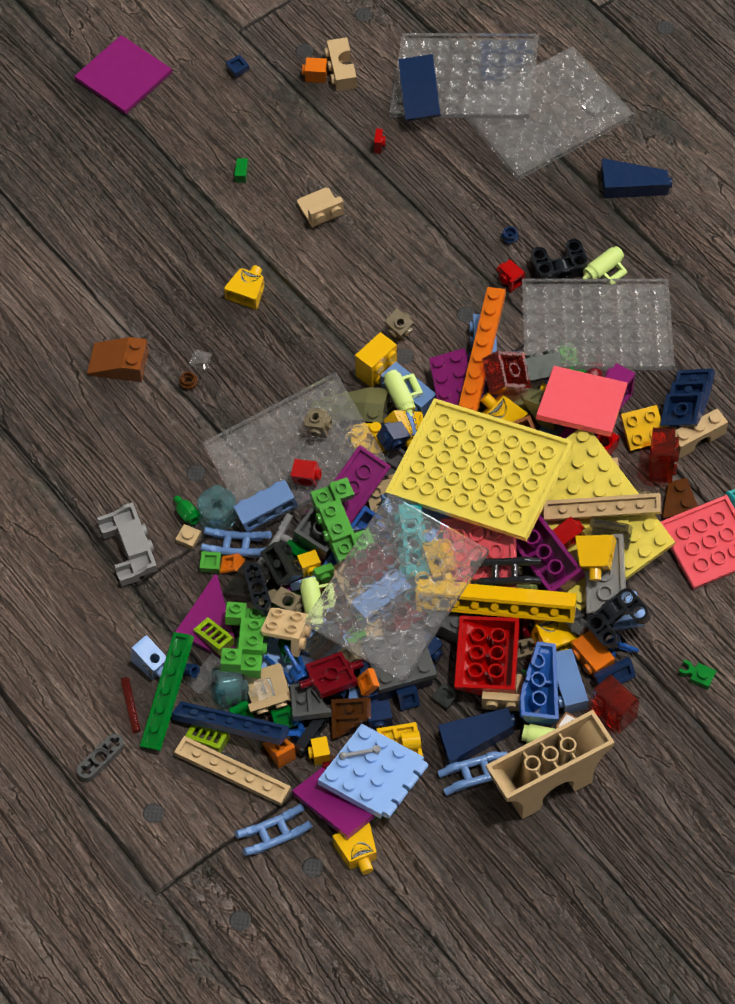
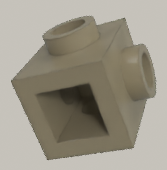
M396 308L384 321V325L389 329L388 333L394 338L398 337L401 340L404 336L407 338L412 333L413 318L408 313H402Z
M309 409L308 415L304 417L303 424L309 436L328 438L329 430L332 428V418H330L328 411L325 409Z

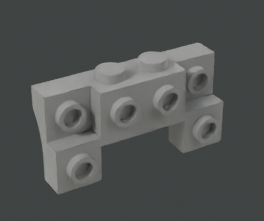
M133 502L123 505L112 513L97 517L103 538L106 539L119 534L128 561L114 565L121 587L140 581L139 577L158 571L152 551H154L152 541L146 538V535H148L145 524L141 525Z

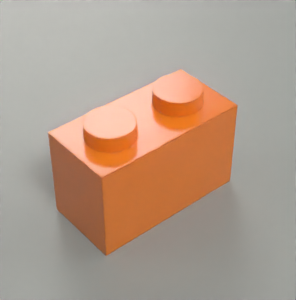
M591 630L571 642L575 660L579 661L583 665L586 674L591 675L593 678L594 673L615 662V657L601 644Z

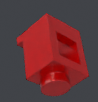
M510 259L497 267L496 271L499 273V279L503 284L509 286V292L512 293L524 283L525 272Z

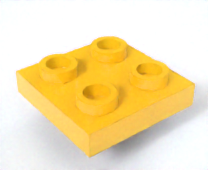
M657 405L620 414L629 451L666 442L664 429L660 426L661 418Z
M416 722L376 728L378 733L423 756Z

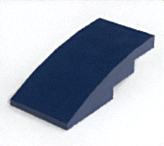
M433 54L398 59L406 122L441 117Z
M713 368L677 371L676 381L672 382L670 393L666 394L661 427L698 425L712 389L715 376Z

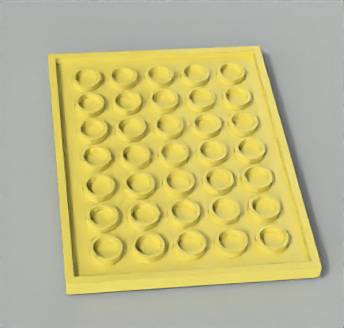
M434 398L385 493L386 496L413 505H421L423 508L527 541L572 451L574 442Z
M578 429L566 438L573 441L574 446L547 500L635 495L639 493L592 432ZM543 507V509H542V511H541V513H540V515L542 516L543 519H544V507ZM654 514L579 519L585 527L582 530L585 535H624L626 580L676 544ZM565 520L546 521V523L553 530ZM577 544L568 549V552L580 566ZM584 577L565 591L577 593L576 607L580 611L586 610V584Z

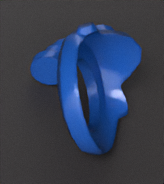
M614 636L611 639H608L606 643H612L614 641ZM621 640L620 645L617 647L632 653L639 652L638 648L621 643ZM608 649V651L615 657L616 652Z
M292 719L293 724L298 725V728L289 729L287 736H291L294 742L297 743L306 729L302 721H293Z

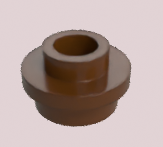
M189 371L184 372L179 378L180 386L187 390L195 388L198 384L197 376Z

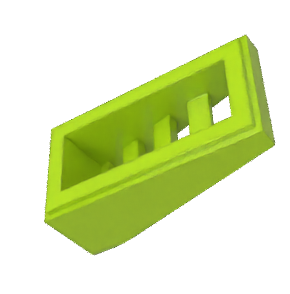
M208 617L193 629L219 656L222 654V648H230L235 644L234 638ZM206 625L210 626L204 632L201 631ZM212 629L214 630V632L211 633L209 636L206 635V634H208ZM219 634L217 638L212 639L215 635Z
M193 724L185 735L219 753L223 751L230 739L227 732ZM199 728L200 730L198 731L197 735H192L195 729ZM203 731H205L206 734L204 735L203 739L200 738ZM209 735H213L210 741H208L207 738L209 737ZM216 737H218L219 740L217 743H214Z

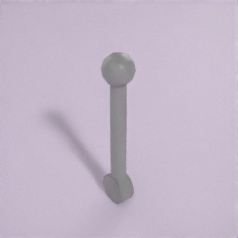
M375 745L371 749L349 753L340 752L339 758L344 760L346 757L372 752L379 754L381 748Z

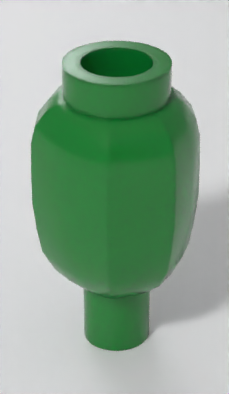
M179 495L175 496L173 501L177 504L176 511L181 519L190 525L198 523L200 517L196 507L190 501L183 500Z

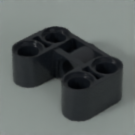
M578 239L567 241L565 257L550 259L548 252L543 247H535L531 251V268L536 281L542 285L583 276V270L587 267L588 263L583 245Z
M624 588L613 598L606 601L588 618L587 626L604 647L614 650L620 645V637L612 628L614 627L613 624L625 614H629L638 624H646L651 618V612L633 590ZM633 595L631 602L624 603L625 596ZM639 610H645V615L642 618H636ZM601 620L602 625L597 629L593 628L594 622ZM614 635V641L607 644L605 642L607 636Z

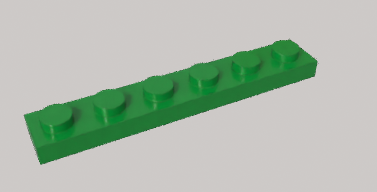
M173 633L140 747L161 752L194 640L192 635Z

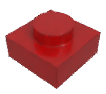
M376 128L374 153L381 154L382 147L386 146V136H383V129Z

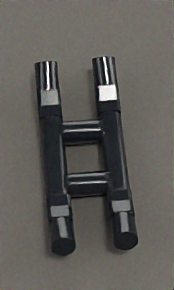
M522 556L514 558H484L471 561L470 566L472 569L491 567V578L471 580L470 584L490 586L540 585L541 577L519 576L518 565L540 566L541 559ZM499 566H511V577H499Z

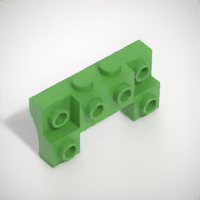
M347 477L331 482L327 487L310 492L309 497L316 511V521L318 525L322 526L324 530L322 531L325 542L329 543L338 565L375 550L376 544L369 528L354 533L341 503L354 497V492Z
M227 602L225 625H240L238 649L222 648L221 672H235L250 678H261L263 655H267V643H264V639H268V636L261 634V628L265 622L266 615H258L254 608H247V603Z

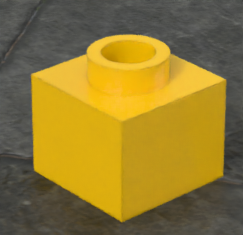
M316 550L297 555V561L300 563L301 571L304 574L303 578L312 576L313 569L321 566Z
M327 737L310 739L311 747H308L309 759L314 760L315 766L321 765L323 762H329L330 751Z

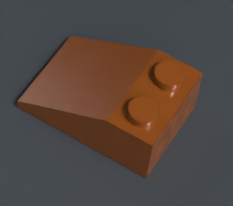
M126 337L94 343L87 376L142 382L149 353L147 339Z

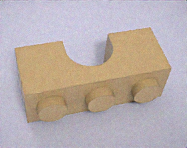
M347 37L327 40V48H324L325 57L329 58L327 65L329 72L332 71V74H330L332 85H335L336 91L357 88L354 64H342L351 62Z
M717 408L702 416L697 426H685L671 432L668 445L678 459L695 451V446L702 439L707 438L712 442L725 435L728 421Z

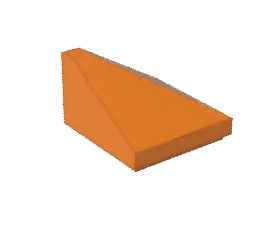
M239 553L222 556L219 573L237 572L245 562V559Z

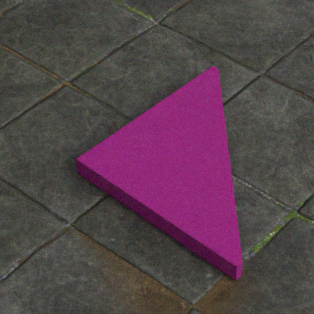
M216 574L175 632L192 635L194 637L193 645L221 659V656L193 631L195 627L208 617L234 638L231 625H225L226 605ZM206 625L201 631L204 632L210 626ZM212 629V630H211L208 634H206V635L209 636L211 633L214 632V630ZM219 634L215 635L212 639L217 638ZM234 639V643H235V644H234L232 647H230V648H232V649H237V648H236V642H235V639Z

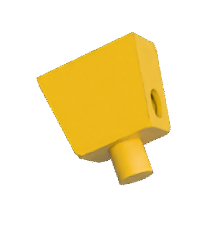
M613 535L576 536L580 567L583 571H589L590 581H601V571L611 570L616 546L615 537Z

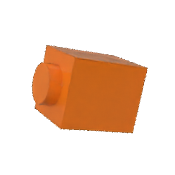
M306 57V64H302V75H305V82L326 83L327 59Z

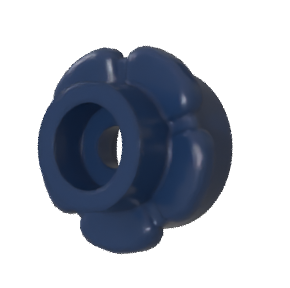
M512 226L506 227L503 233H501V238L506 243L516 242L519 238L518 231Z

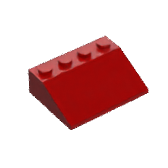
M460 616L455 689L482 696L483 691L516 694L520 636L519 618Z

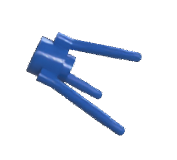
M285 645L284 649L293 666L289 669V674L285 671L284 674L290 684L293 682L298 684L299 681L308 679L309 676L305 670L301 654L297 658L299 662L297 664L288 646ZM267 655L264 657L271 665L277 664Z

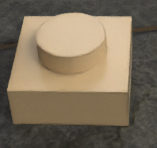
M184 524L175 541L177 544L193 550L202 533L200 530Z

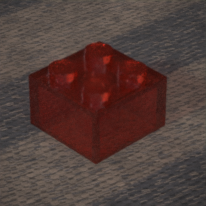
M496 351L482 358L490 394L517 396L532 389L523 352Z
M652 428L649 454V481L672 483L673 475L677 474V464H674V462H678L679 451L675 450L679 446V437H675L676 429Z
M610 674L594 688L591 707L596 715L602 716L606 720L607 725L611 729H616L621 733L637 719L640 701Z

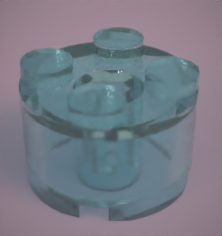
M214 485L199 496L197 500L200 522L204 527L227 530L235 523L237 512L233 506L236 505V499L231 491L220 485Z
M221 666L212 668V679L216 678L215 685H213L214 691L221 707L248 700L247 691H249L247 680H243L241 672L221 671Z

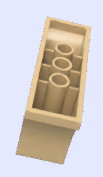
M591 710L487 764L486 770L506 802L511 801L520 817L524 819L539 811L543 805V798L558 785L569 782L573 790L577 791L592 783L597 764L614 746L615 742L594 710Z

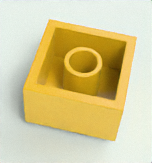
M381 332L376 335L355 355L356 376L370 387L380 384V375L393 363L397 362V344Z

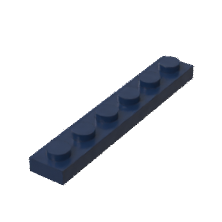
M180 701L172 712V719L278 745L282 744L289 733V726L183 701Z

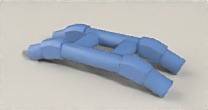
M205 527L203 534L224 539L223 546L202 543L200 551L221 552V555L239 553L241 556L257 558L262 556L260 552L265 548H249L250 540L262 541L271 538L272 533L271 531H224L222 529ZM243 539L241 548H230L231 540Z
M507 751L489 752L482 756L451 763L445 768L438 770L440 778L460 770L464 778L444 788L446 796L468 787L493 781L486 770V765L508 754ZM481 765L484 775L472 778L469 768Z
M300 803L282 814L259 824L236 830L235 837L237 839L254 836L259 833L263 843L243 848L244 856L265 852L267 849L298 838L313 828L310 821H307L289 831L285 823L304 811L302 804ZM278 825L282 835L270 839L266 829Z

